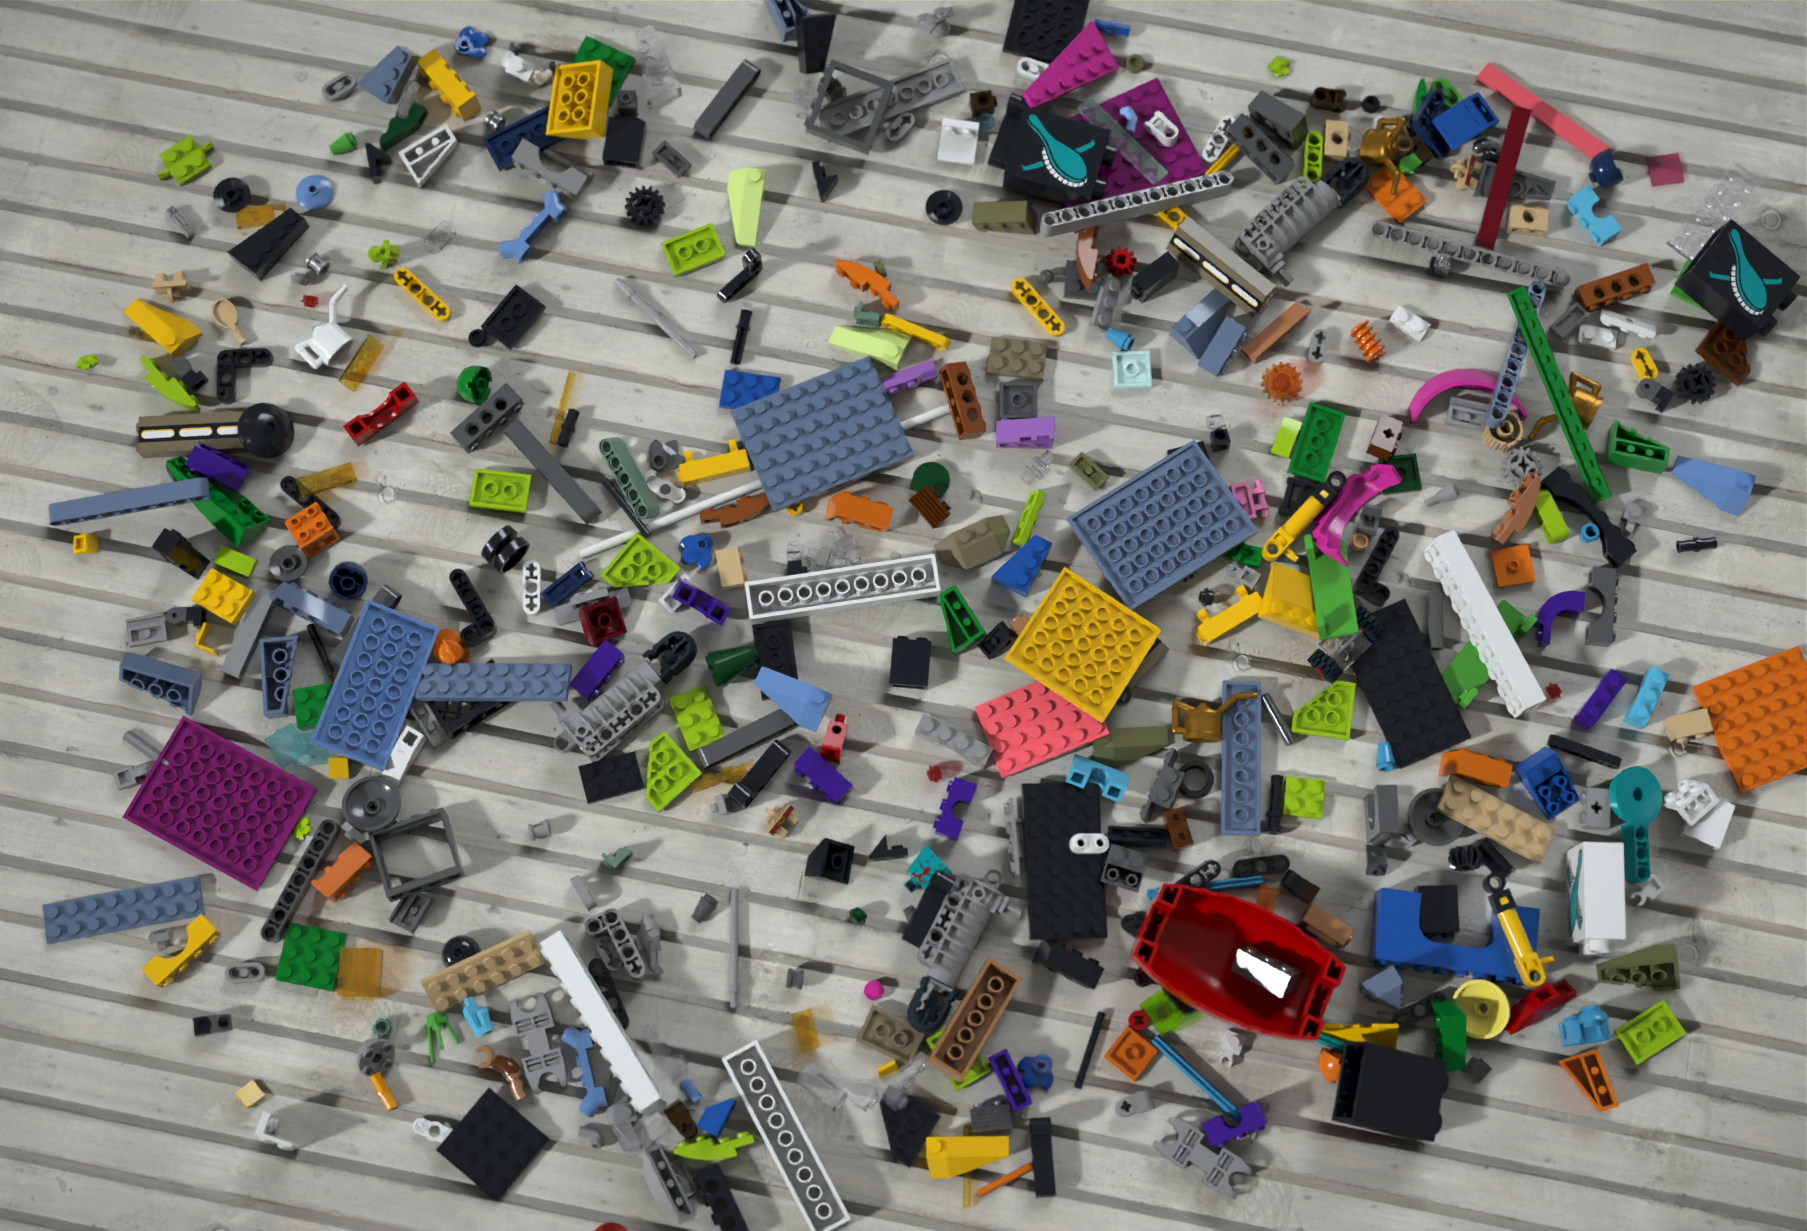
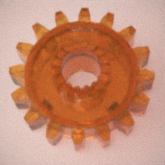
M1280 362L1277 366L1273 363L1271 369L1266 368V374H1263L1261 378L1264 380L1261 382V386L1265 387L1262 392H1268L1269 394L1267 399L1273 397L1274 403L1279 399L1281 404H1284L1285 399L1291 402L1292 396L1297 398L1298 392L1302 389L1299 385L1303 383V380L1299 379L1301 373L1295 371L1297 367L1292 368L1290 363L1283 365ZM1278 380L1285 381L1286 385H1280Z

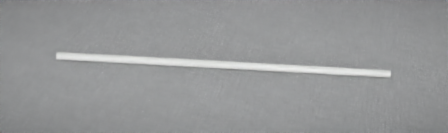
M945 404L902 421L900 424L903 431L948 414L951 411L949 405ZM759 479L644 525L652 532L702 512L705 509H710L762 488ZM636 527L579 550L581 558L584 559L629 541L636 532L641 536L642 534Z

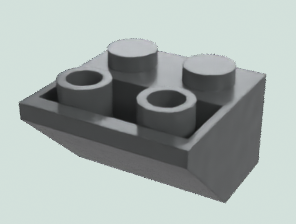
M1111 844L1100 882L1138 893L1149 855Z

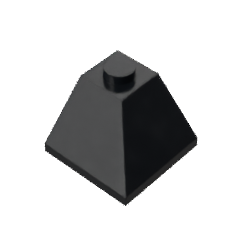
M824 838L807 857L804 876L816 880L848 885L855 846Z

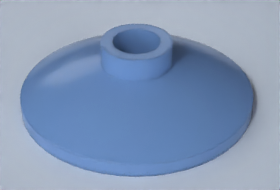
M310 175L302 179L298 184L296 197L304 208L320 210L331 202L333 187L325 177ZM312 188H316L315 192H310Z

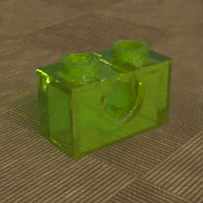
M1159 990L1139 1004V1007L1148 1015L1149 1021L1158 1034L1164 1037L1182 1024L1181 1019L1183 1017L1176 1008L1172 1009L1169 1004L1171 1000L1165 992L1161 993ZM1158 1008L1166 1009V1018H1160L1157 1015Z

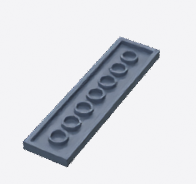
M426 663L416 688L415 698L417 701L568 702L572 665L571 663Z
M1222 681V704L1230 695L1235 693L1257 692L1258 698L1238 700L1237 703L1235 702L1222 714L1220 835L1260 836L1261 682Z
M200 877L42 905L47 944L198 917L200 914L205 915Z

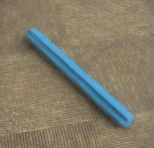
M1261 875L1210 881L1202 888L1219 892L1258 887L1263 885V878ZM1159 888L1147 890L1148 900H1153Z
M1157 1035L1152 1040V1044L1236 1122L1240 1123L1242 1121L1239 1108L1160 1035Z

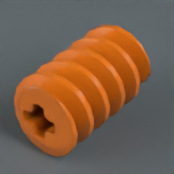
M1365 320L1351 330L1350 336L1355 338V344H1360L1358 349L1364 350L1362 355L1364 357L1368 356L1366 361L1371 363L1381 358L1387 351L1382 352L1385 345H1378L1381 338L1374 339L1377 332L1370 333L1374 327H1366L1370 321Z

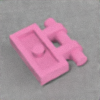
M1261 480L1254 481L1255 488H1250L1249 481L1230 485L1231 493L1250 520H1256V512L1261 513L1262 519L1269 517V505L1266 503L1264 495L1266 491L1265 487L1262 486ZM1253 495L1257 496L1259 504L1254 505Z

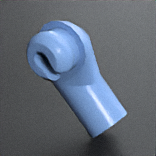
M1122 107L1120 115L1123 118L1126 117L1128 121L1125 131L1129 134H1134L1137 116L1131 107Z

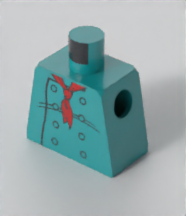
M926 845L907 869V873L911 878L904 886L910 893L919 886L925 891L936 870L939 869L950 876L952 872Z

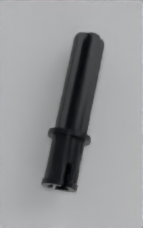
M741 309L730 360V363L734 365H740L747 332L750 331L749 326L753 313L750 310Z

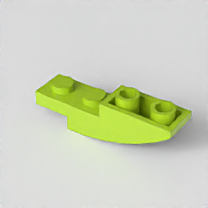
M145 354L139 358L150 372L144 378L157 392L180 407L196 412L201 410L197 405L200 403L193 393L189 396L186 392L188 387L182 380L178 382L174 377L170 379L164 371L160 373L157 369L159 365L153 358L148 359Z
M748 1131L737 1133L735 1138L729 1139V1136L717 1139L718 1143H715L713 1136L708 1137L707 1134L696 1137L697 1141L689 1143L688 1140L678 1142L673 1152L674 1154L691 1159H726L739 1154L737 1147L754 1143L756 1139L754 1132L748 1133Z

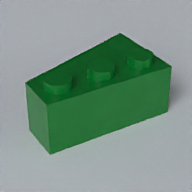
M1615 420L1609 429L1605 463L1662 474L1668 465L1670 448L1650 437L1646 438L1636 433L1637 430L1633 428L1631 430L1621 425V422Z
M956 585L939 594L952 653L957 656L985 638L987 633Z
M1456 999L1432 1000L1436 1045L1434 1059L1447 1062L1446 1071L1466 1070V1014Z

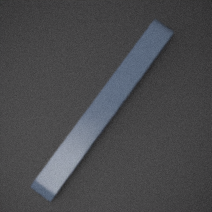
M1534 281L1530 284L1527 291L1535 311L1539 315L1546 287L1542 282ZM1517 318L1485 416V424L1492 429L1500 427L1507 416L1528 350V345Z
M193 478L52 503L48 506L49 524L61 526L210 499L209 479Z

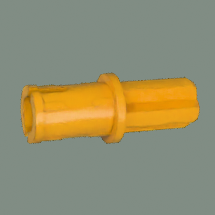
M381 1073L373 1074L370 1080L378 1093L377 1097L380 1096L387 1112L398 1107L399 1104L390 1091L391 1087L387 1086Z

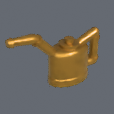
M1382 117L1378 119L1376 129H1368L1365 132L1360 146V157L1366 165L1385 163L1393 178L1390 193L1393 196L1397 194L1400 171L1392 160L1400 147L1398 136L1406 124V118ZM1388 125H1396L1394 129H1383Z
M1571 372L1569 375V393L1583 427L1587 430L1603 400V397L1598 395L1602 386L1597 381L1595 382L1581 375V373ZM1577 382H1580L1592 388V391L1589 392L1580 387H1576ZM1556 413L1545 417L1542 416L1538 419L1528 439L1533 441L1543 425L1558 421Z
M1235 693L1230 695L1217 710L1207 706V703H1199V706L1193 707L1179 700H1174L1171 707V731L1173 734H1183V740L1187 742H1221L1222 714L1235 702L1237 703L1238 700L1257 699L1258 693ZM1180 710L1185 711L1184 727L1179 726Z

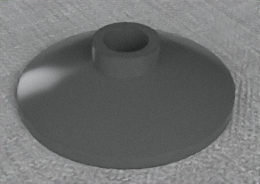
M293 545L277 549L272 554L269 562L270 571L273 576L283 582L299 579L305 573L308 566L307 556L299 547ZM289 564H293L291 568H287Z

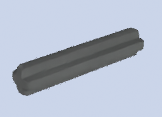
M1263 694L1261 702L1285 745H1292L1296 740L1270 694Z

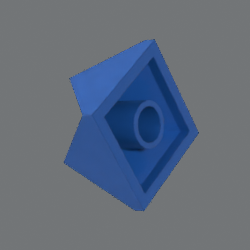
M731 1098L705 1108L696 1126L719 1138L737 1101Z

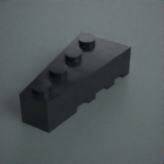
M289 208L229 250L228 254L232 260L261 282L308 229L309 225L305 218L292 208Z

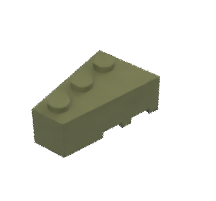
M1027 200L974 202L972 224L981 232L994 231L1036 235L1037 213Z

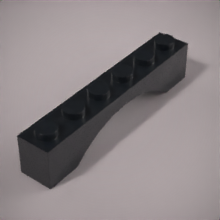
M1558 466L1541 481L1540 488H1547L1554 500L1565 502L1577 508L1588 517L1592 524L1598 527L1602 554L1615 569L1637 552L1634 543L1622 535L1621 529L1609 521L1608 515L1596 507L1595 501L1584 494L1582 487L1578 483L1573 482L1570 474L1565 469Z

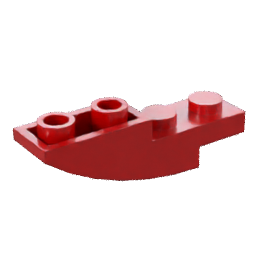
M1565 979L1553 985L1549 982L1545 983L1510 1008V1019L1505 1030L1510 1035H1513L1544 1019L1545 1012L1576 997L1577 991Z

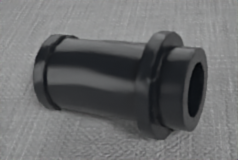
M1489 148L1484 150L1482 159L1483 161L1497 163L1500 152L1492 151Z

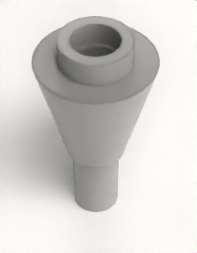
M1450 482L1437 492L1435 496L1424 500V502L1429 507L1438 502L1458 500L1460 492L1456 484L1452 485Z

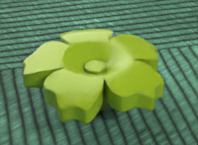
M1275 56V59L1272 61L1273 63H1269L1268 68L1276 78L1282 75L1287 76L1290 73V68L1288 67L1290 65L1289 60L1283 59L1281 61L1280 56Z
M94 354L83 355L75 366L77 369L81 368L87 371L91 367L98 365L99 361Z
M300 818L296 825L297 827L293 831V836L301 841L305 840V835L312 832V827L309 826L311 823L310 818Z

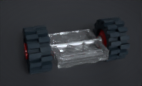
M1362 606L1356 609L1358 634L1322 640L1319 645L1324 651L1317 649L1307 659L1311 666L1331 684L1372 645L1366 637L1375 641L1385 631L1380 621Z

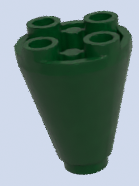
M755 645L711 651L705 657L709 669H714L715 671L713 678L717 687L722 686V688L728 686L760 659Z

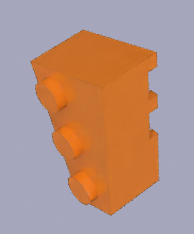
M841 491L829 498L824 520L830 521L831 518L840 519L842 524L848 525V522L859 525V528L883 533L889 529L893 508L889 507L885 502L877 501L876 503L870 501L868 497H856L849 491Z
M1460 748L1457 751L1442 753L1438 776L1455 775L1462 780L1464 778L1474 781V784L1497 789L1509 787L1512 765L1505 763L1506 760L1501 758L1491 759L1488 758V754L1484 753L1474 754L1468 748Z
M356 841L337 857L338 860L331 868L327 866L323 870L325 874L318 881L313 879L310 882L326 898L333 902L341 901L347 894L346 890L350 886H355L360 880L359 876L364 871L370 870L374 865L373 861L375 858Z
M1597 1048L1558 1061L1597 1112H1603L1619 1106Z

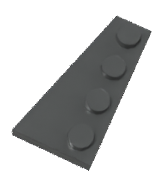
M1484 160L1473 197H1488L1496 163ZM1516 169L1508 198L1550 200L1556 181Z

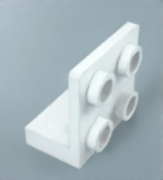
M943 118L937 160L974 165L979 123Z
M1685 779L1678 784V787L1673 792H1669L1664 796L1662 807L1677 810L1686 824L1693 826L1720 801L1707 783Z
M263 1111L254 1133L260 1136L258 1140L268 1144H275L276 1142L278 1143L277 1147L287 1151H293L294 1148L300 1149L301 1145L272 1135L273 1131H276L279 1126V1115Z

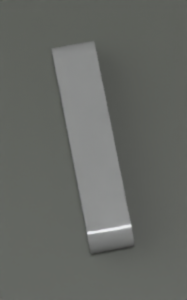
M261 586L257 589L256 595L251 601L222 665V672L239 679L244 676L259 644V639H261L276 606L269 598V595L273 592L272 590Z

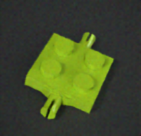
M189 135L159 154L164 161L166 169L158 173L157 176L162 181L171 175L182 186L212 167L205 153L215 147L211 141L200 146Z

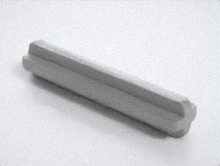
M131 730L124 733L123 740L156 762L161 753L158 749ZM162 759L161 762L168 766L169 762Z

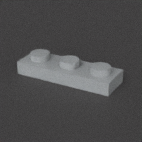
M1109 273L1104 274L1089 326L1102 333H1106L1109 329L1123 283L1122 280Z

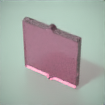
M1679 153L1646 158L1647 174L1650 175L1652 187L1683 183L1685 181Z

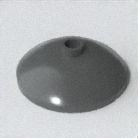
M377 776L365 777L353 783L345 792L342 800V812L346 821L356 830L362 832H376L388 827L398 816L401 807L400 794L395 785L389 780ZM373 807H377L376 811H371Z
M1429 788L1421 791L1412 799L1408 808V822L1412 832L1419 840L1431 846H1445L1452 843L1460 836L1464 828L1463 824L1435 810L1444 789ZM1429 817L1434 819L1433 823L1430 822Z

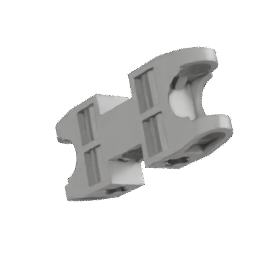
M543 992L537 993L538 1001H536V1008L530 1013H525L519 1007L516 999L510 1002L511 1021L515 1036L518 1039L526 1037L531 1056L522 1058L526 1078L535 1095L541 1094V1081L544 1075L548 1073H553L559 1079L561 1087L568 1085L567 1065L562 1048L553 1050L551 1048L547 1030L556 1028L552 1009Z
M1169 1117L1167 1122L1173 1126L1177 1134L1176 1141L1173 1144H1162L1155 1140L1152 1145L1156 1150L1181 1169H1184L1187 1162H1190L1205 1172L1200 1182L1215 1192L1236 1200L1238 1194L1232 1190L1233 1188L1229 1184V1176L1233 1172H1243L1250 1176L1253 1172L1250 1167L1224 1147L1220 1149L1218 1154L1210 1151L1200 1144L1204 1137L1203 1133L1183 1121Z

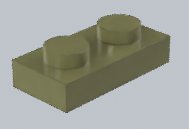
M1082 451L1068 465L1095 492L1109 479V476Z

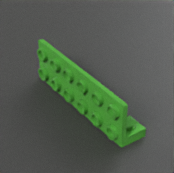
M1311 534L1304 535L1316 609V624L1320 640L1358 634L1359 630L1349 566L1345 567L1324 554L1318 548L1316 542L1313 541ZM1341 540V553L1348 562L1345 541Z
M1502 600L1497 606L1516 644L1538 620L1533 614L1527 618L1505 600ZM1470 640L1441 674L1455 704L1462 710L1468 706L1481 687L1490 678L1488 668L1480 660L1479 652Z

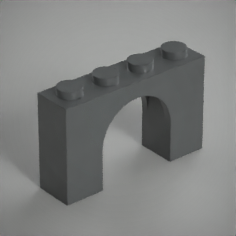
M1376 785L1374 787V794H1367L1364 797L1366 843H1372V846H1384L1385 843L1400 832L1397 785Z

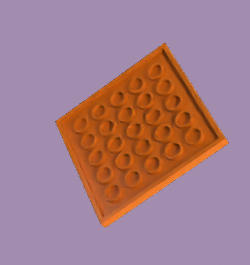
M1799 646L1691 687L1700 708H1707L1713 728V737L1739 794L1807 768V663Z

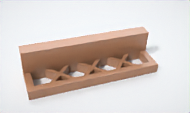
M1296 301L1245 345L1241 352L1255 364L1309 316L1311 309L1308 306L1303 309Z

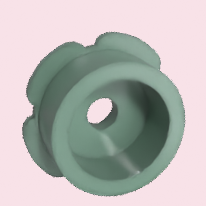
M379 1018L373 1026V1032L380 1038L390 1035L393 1030L391 1021Z

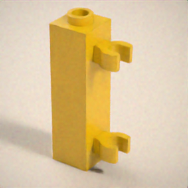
M733 439L728 440L730 452L694 461L691 450L684 451L686 463L679 464L680 471H677L679 482H683L684 487L751 472L746 449L738 450L736 440Z
M1242 584L1235 590L1241 601L1211 619L1204 608L1197 611L1196 615L1202 622L1196 629V635L1200 642H1204L1207 646L1259 614L1262 598L1256 591L1248 595L1247 590Z

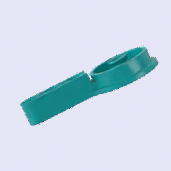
M1632 766L1624 769L1613 778L1609 787V802L1614 813L1620 819L1627 821V824L1621 825L1622 843H1624V879L1630 884L1647 882L1650 879L1648 826L1661 810L1662 790L1652 772L1641 766Z

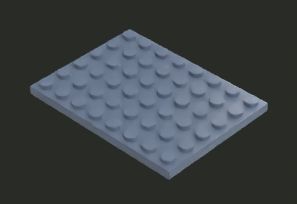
M870 356L730 410L774 513L914 457L911 446Z
M1192 440L1066 519L1124 606L1132 611L1258 533L1253 522L1195 440Z

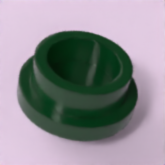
M855 907L849 911V918L854 924L864 925L866 923L867 915L861 908Z

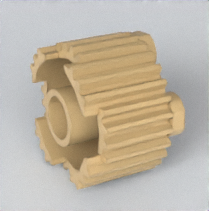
M1509 410L1500 427L1496 429L1489 428L1485 424L1482 433L1483 442L1487 446L1489 445V448L1496 449L1497 452L1500 450L1503 453L1509 452L1517 446L1525 433L1524 425H1521L1522 421H1519L1518 414H1514V411L1511 413V410Z

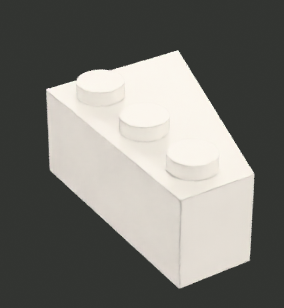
M445 124L398 153L415 182L421 188L458 144L451 130Z

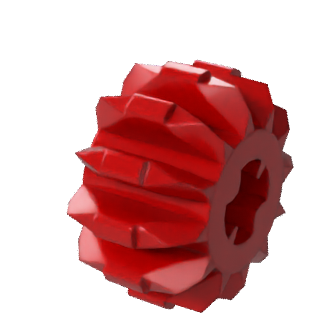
M1118 246L1117 251L1112 248L1110 250L1111 254L1106 255L1108 261L1105 262V266L1109 267L1108 273L1114 272L1115 277L1120 274L1123 279L1125 274L1130 276L1131 270L1136 269L1135 263L1137 258L1133 257V251L1128 253V247L1121 250V247Z

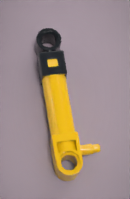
M1340 471L1330 473L1327 480L1323 481L1288 521L1268 539L1262 548V556L1265 560L1270 562L1276 561L1283 553L1294 562L1299 559L1289 547L1315 517L1333 501L1337 493L1342 491L1347 481L1344 473ZM1331 480H1339L1340 486L1333 485ZM1274 547L1277 553L1270 554L1267 548Z
M1492 872L1483 879V889L1487 893L1492 894L1487 898L1494 915H1497L1513 951L1515 956L1514 962L1522 982L1527 987L1539 986L1545 981L1546 977L1543 966L1553 962L1554 957L1551 955L1539 959L1537 953L1533 952L1515 907L1517 905L1509 888L1503 890L1506 886L1505 877L1499 872ZM1491 878H1494L1498 881L1497 888L1491 886ZM1531 971L1537 974L1536 982H1533L1529 977Z

